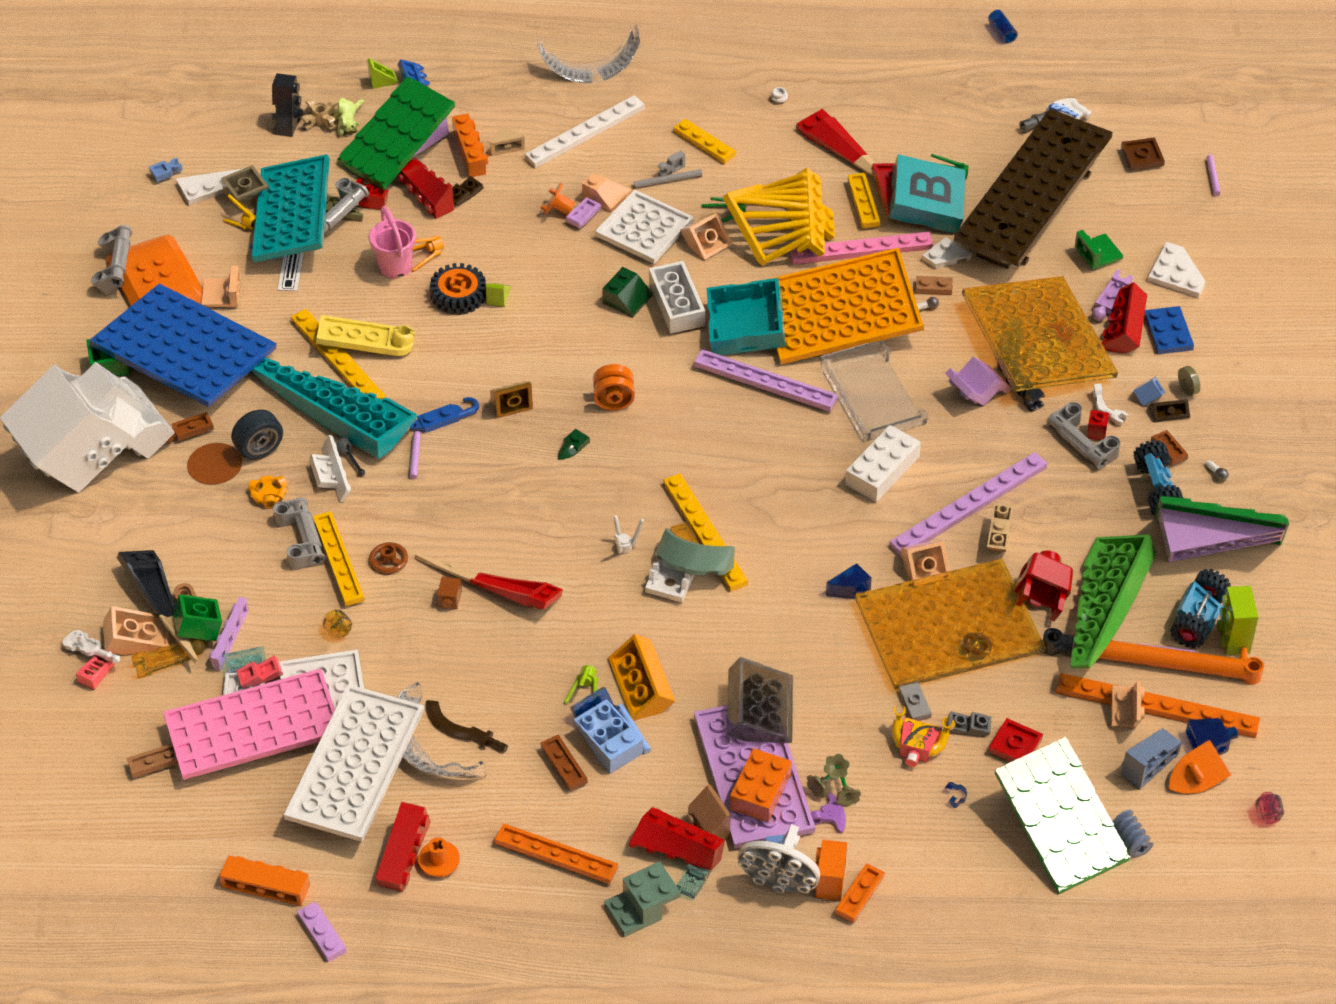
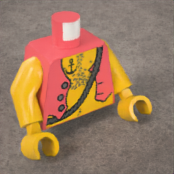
M895 705L894 714L896 719L893 720L892 737L896 747L900 748V755L906 757L905 763L908 766L915 767L918 761L926 763L931 757H935L945 749L950 736L949 730H952L956 724L954 720L950 726H946L948 717H944L942 720L944 729L942 731L940 726L905 717L903 721L902 716L905 715L906 708L904 706L903 713L898 714L896 712L897 705Z

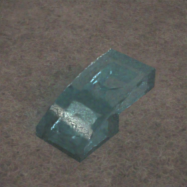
M688 864L684 876L676 886L681 894L695 899L712 870Z

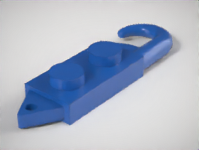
M466 397L463 398V401L472 402L473 406L465 410L458 405L449 404L418 415L417 420L410 426V430L428 433L458 422L459 419L476 413L479 409V403L475 398Z

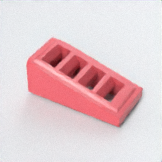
M95 655L76 673L77 682L95 690L115 663H112V661L105 663L100 660L106 659Z

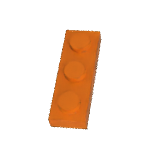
M866 863L835 909V914L854 923L881 883L885 872Z

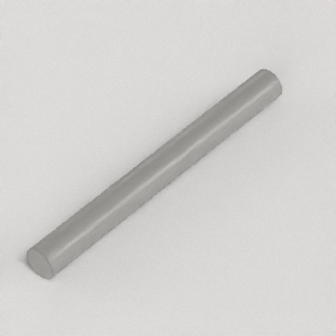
M698 169L633 181L634 188L699 177L703 174L702 170Z

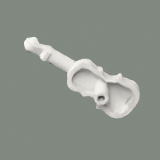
M81 630L71 632L63 640L64 648L72 652L80 651L86 656L96 655L107 661H112V663L120 662V656L101 649L99 640L88 638V633H84Z

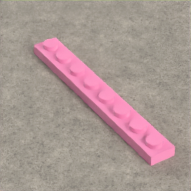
M930 232L825 243V254L821 257L817 256L809 248L801 253L796 248L790 251V256L794 265L857 258L898 247L900 253L930 250L933 247Z

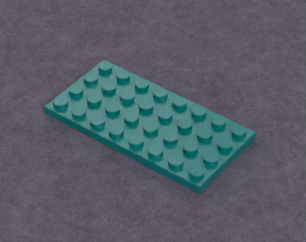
M328 154L261 168L260 175L269 186V189L258 193L252 259L254 262L323 248L330 164Z

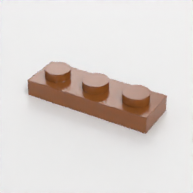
M559 734L540 742L541 749L569 791L588 783V778Z

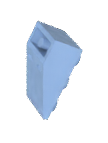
M607 699L574 719L576 726L593 753L610 774L643 754V739Z

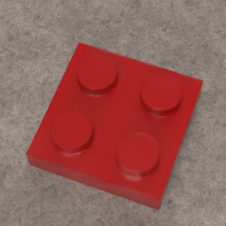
M1006 718L990 744L988 752L1011 762L1036 751L1043 739V733Z

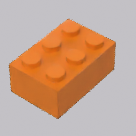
M753 748L730 795V810L769 823L791 777L792 761Z

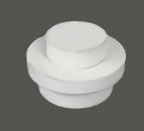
M782 87L773 89L771 93V99L777 103L784 102L788 98V93Z

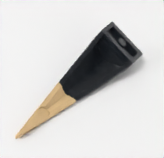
M155 551L118 552L117 559L124 568L126 577L191 660L196 663L197 656L189 639L177 636L173 616L175 604L162 562Z

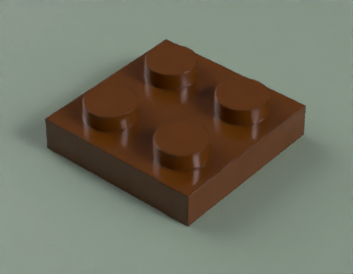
M1155 137L1121 142V149L1130 170L1164 166L1165 160Z

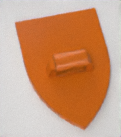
M1208 740L1188 752L1178 761L1171 773L1168 789L1184 794L1199 793L1210 789L1230 777L1231 774L1211 741Z

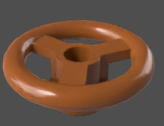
M386 542L377 545L371 551L369 561L371 566L378 572L385 574L395 573L406 565L408 553L400 544ZM396 549L401 552L402 560L396 558ZM380 551L381 558L375 560L376 554ZM384 563H393L397 566L391 568H384L380 565Z

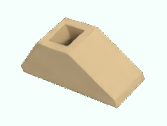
M994 503L987 543L988 550L1006 552L1013 505Z

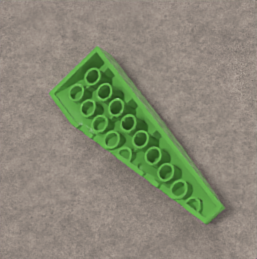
M1150 534L1096 537L1084 562L1085 572H1083V585H1081L1082 596L1079 598L1078 623L1075 628L1077 633L1074 637L1075 648L1072 650L1070 665L1072 669L1091 668L1124 621L1157 553Z

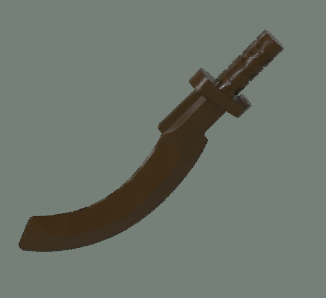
M426 701V711L429 719L441 731L460 739H475L480 742V747L486 749L488 744L503 752L507 751L508 745L492 738V731L484 732L474 726L468 728L455 724L443 715L438 701Z

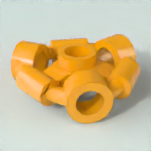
M272 475L261 476L258 480L252 479L250 481L248 491L251 493L250 497L257 504L261 503L265 508L272 509L278 501L283 500L287 493L286 487L288 484L282 475L278 477H272ZM275 482L279 489L275 488L272 483ZM260 483H261V484H263V487H262L261 490L258 492L259 487H260Z

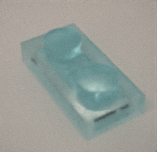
M263 646L224 654L228 673H237L236 670L253 661L258 665L266 660Z

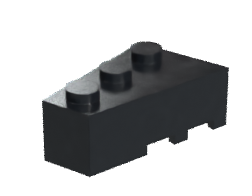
M276 73L272 83V105H275L276 114H272V120H276L275 127L272 130L273 135L293 137L299 119L303 117V109L300 106L302 98L299 96L300 84L297 83V76Z

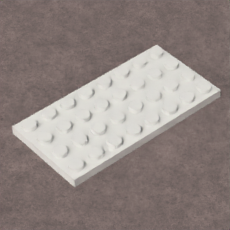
M348 684L284 813V819L363 842L424 712V705Z

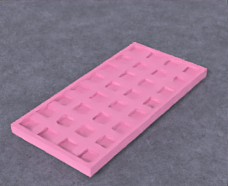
M320 668L164 711L163 713L183 780L320 742L335 708L322 669Z

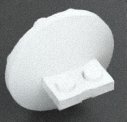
M793 824L790 825L780 843L769 841L748 842L740 847L737 855L738 865L753 878L754 883L770 886L778 893H784L785 891L809 893L810 890L818 885L821 875L818 866L809 857L793 849L796 848L800 838L797 835L799 827Z

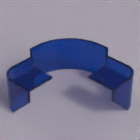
M949 782L945 786V789H960L966 795L965 798H961L957 803H954L957 798L952 796L949 803L953 808H957L966 801L967 790L963 785Z

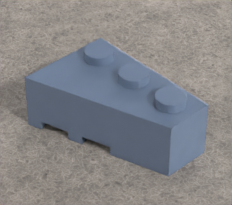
M1164 728L1160 729L1125 752L1121 776L1138 789L1143 788L1179 755L1182 742Z

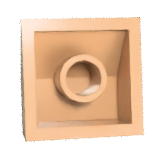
M718 212L708 214L680 229L687 245L703 260L733 244Z

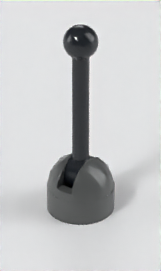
M348 438L340 439L336 443L338 452L347 454L357 468L358 475L364 476L365 470L360 468L350 453L352 450L351 442Z

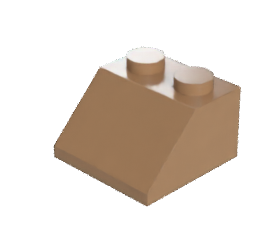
M709 784L689 804L688 815L686 816L687 821L691 825L727 840L730 838L731 814L711 784Z

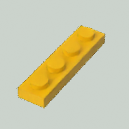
M686 118L674 126V133L724 165L736 156V150Z
M865 173L848 175L847 180L862 229L879 227L880 219Z

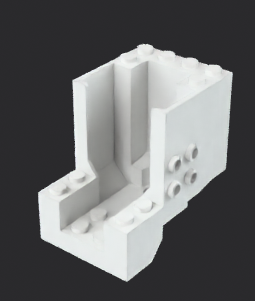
M96 362L82 376L70 374L53 365L0 417L4 423L3 428L12 434V440L22 447L20 451L27 458H30L29 463L36 470L40 469L48 477L51 475L78 493L107 467L125 447L129 450L132 448L138 456L143 455L149 459L175 433L139 386L126 377L118 378Z

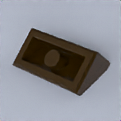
M1188 399L1157 402L1149 405L1153 422L1190 418Z

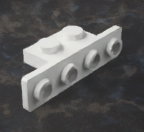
M328 435L322 446L324 455L312 454L309 461L317 486L336 489L339 502H344L350 493V485L346 479V472L343 469L337 445L334 442L333 436Z

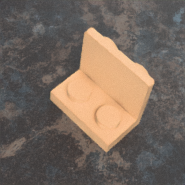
M231 266V273L227 274V278L204 279L201 303L203 306L238 307L241 283L239 266Z
M1136 681L1133 686H1112L1111 727L1136 728L1141 720L1144 719V707H1141V701L1144 699L1145 689L1141 686V681Z

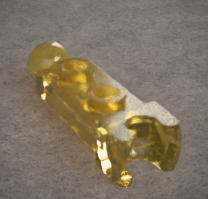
M201 640L191 642L196 655L204 652L205 644ZM179 643L147 653L142 651L131 656L138 678L150 676L152 672L191 660Z

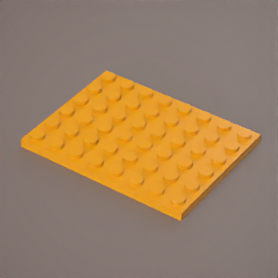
M899 247L774 277L779 279L786 343V347L777 348L781 365L924 330Z

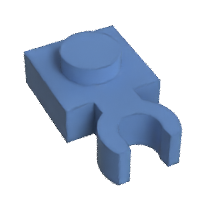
M178 158L172 159L169 163L162 161L149 166L150 173L157 182L172 177V172L183 170L182 164L178 162Z

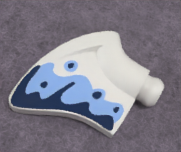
M1075 98L1055 101L1046 108V112L1051 108L1077 119L1083 117L1088 119L1091 115V111L1079 104Z

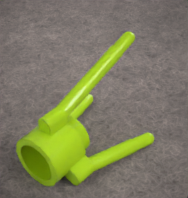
M582 666L580 674L577 675L576 681L564 700V704L568 703L578 684L580 687L593 684V707L597 705V684L599 678L596 677L597 670L593 666Z

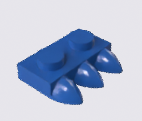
M399 60L397 65L403 81L409 76L425 86L430 84V82L423 79L427 77L425 73L421 72L424 69L423 66L415 62Z

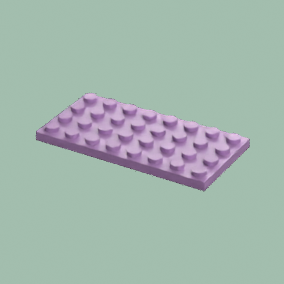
M773 696L695 711L694 718L717 794L731 814L730 836L734 849L740 848L748 842L766 841V836L785 835L791 824L799 827L798 836L815 833V825ZM753 748L792 761L791 777L769 823L730 810V795Z

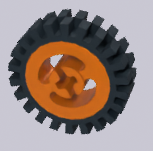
M452 263V268L448 264L445 265V270L441 267L438 269L439 273L435 271L434 277H431L430 295L433 304H436L438 309L441 307V311L445 312L448 309V314H452L454 310L456 315H460V311L463 310L464 314H467L468 309L473 312L475 307L479 308L481 303H484L486 298V280L481 271L478 272V268L474 267L472 269V265L469 264L465 268L464 263H460V267H457L456 263Z

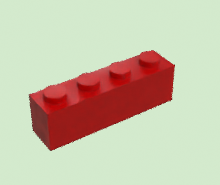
M418 159L410 160L397 175L399 182L403 183L409 193L413 194L417 201L425 206L427 212L436 219L454 211L452 185L450 183L445 184V180L442 177L437 178L433 170L428 171L427 166Z
M1135 282L1119 289L1113 305L1115 310L1109 315L1107 320L1109 326L1102 333L1104 339L1097 346L1099 350L1126 354L1140 347L1147 294Z
M651 807L642 816L628 847L635 849L637 846L644 847L646 852L654 854L655 851L667 854V858L685 859V863L712 870L721 861L725 840L677 817L671 816L660 809Z

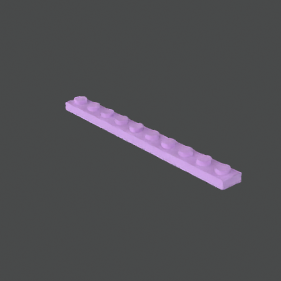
M1032 453L892 539L890 547L902 558V547L929 542L1045 470L1047 462L1037 453Z

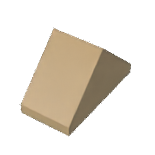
M503 126L490 141L491 156L525 149L524 134Z

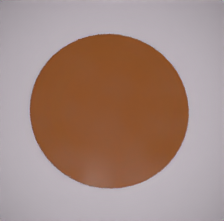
M210 443L199 447L191 454L188 459L187 468L189 474L198 482L221 484L231 480L238 474L242 466V457L239 451L231 445Z

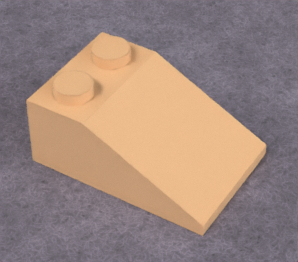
M111 606L103 619L104 647L107 652L129 655L170 649L169 630L156 614Z

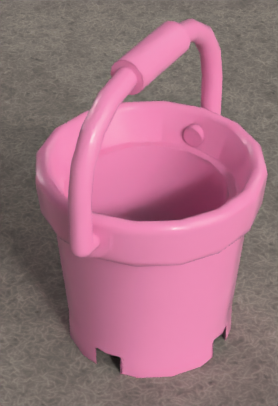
M382 206L381 222L377 223L370 230L369 242L375 253L377 267L381 275L387 278H398L399 274L403 273V276H405L412 270L413 247L416 241L415 230L409 223L394 219L391 211L387 207Z

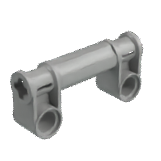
M342 178L336 182L335 186L341 200L325 214L324 233L327 230H331L354 207L358 206L359 201L369 196V192L364 185L356 183L349 178Z
M120 225L104 233L98 240L99 246L107 253L113 254L111 266L98 271L91 279V283L103 294H109L124 284L123 275L126 273V263L131 243L129 238L132 235V229L129 226Z
M1070 402L1058 411L1053 412L1048 417L1047 424L1053 426L1057 433L1087 460H1091L1098 470L1103 469L1107 464L1119 457L1120 439L1113 435L1107 436L1097 444H1094L1076 428L1081 423L1082 406L1079 403Z
M303 497L277 502L273 507L274 522L277 526L285 527L297 524L303 543L291 545L287 549L288 566L293 570L319 566L326 560L325 555L321 552L322 545L312 514L307 508V499Z

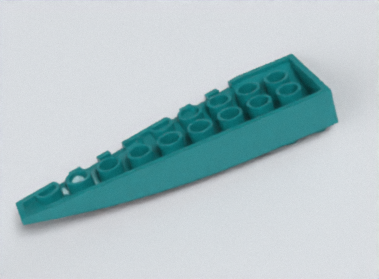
M265 358L251 370L259 379L306 415L340 437L348 438L352 444L377 459L395 447L417 418L416 413L389 398L384 397L380 399L374 393L369 392L365 394L360 392L359 388H347L344 383L319 375L314 377L311 376L310 372H299L292 366H281L279 362Z

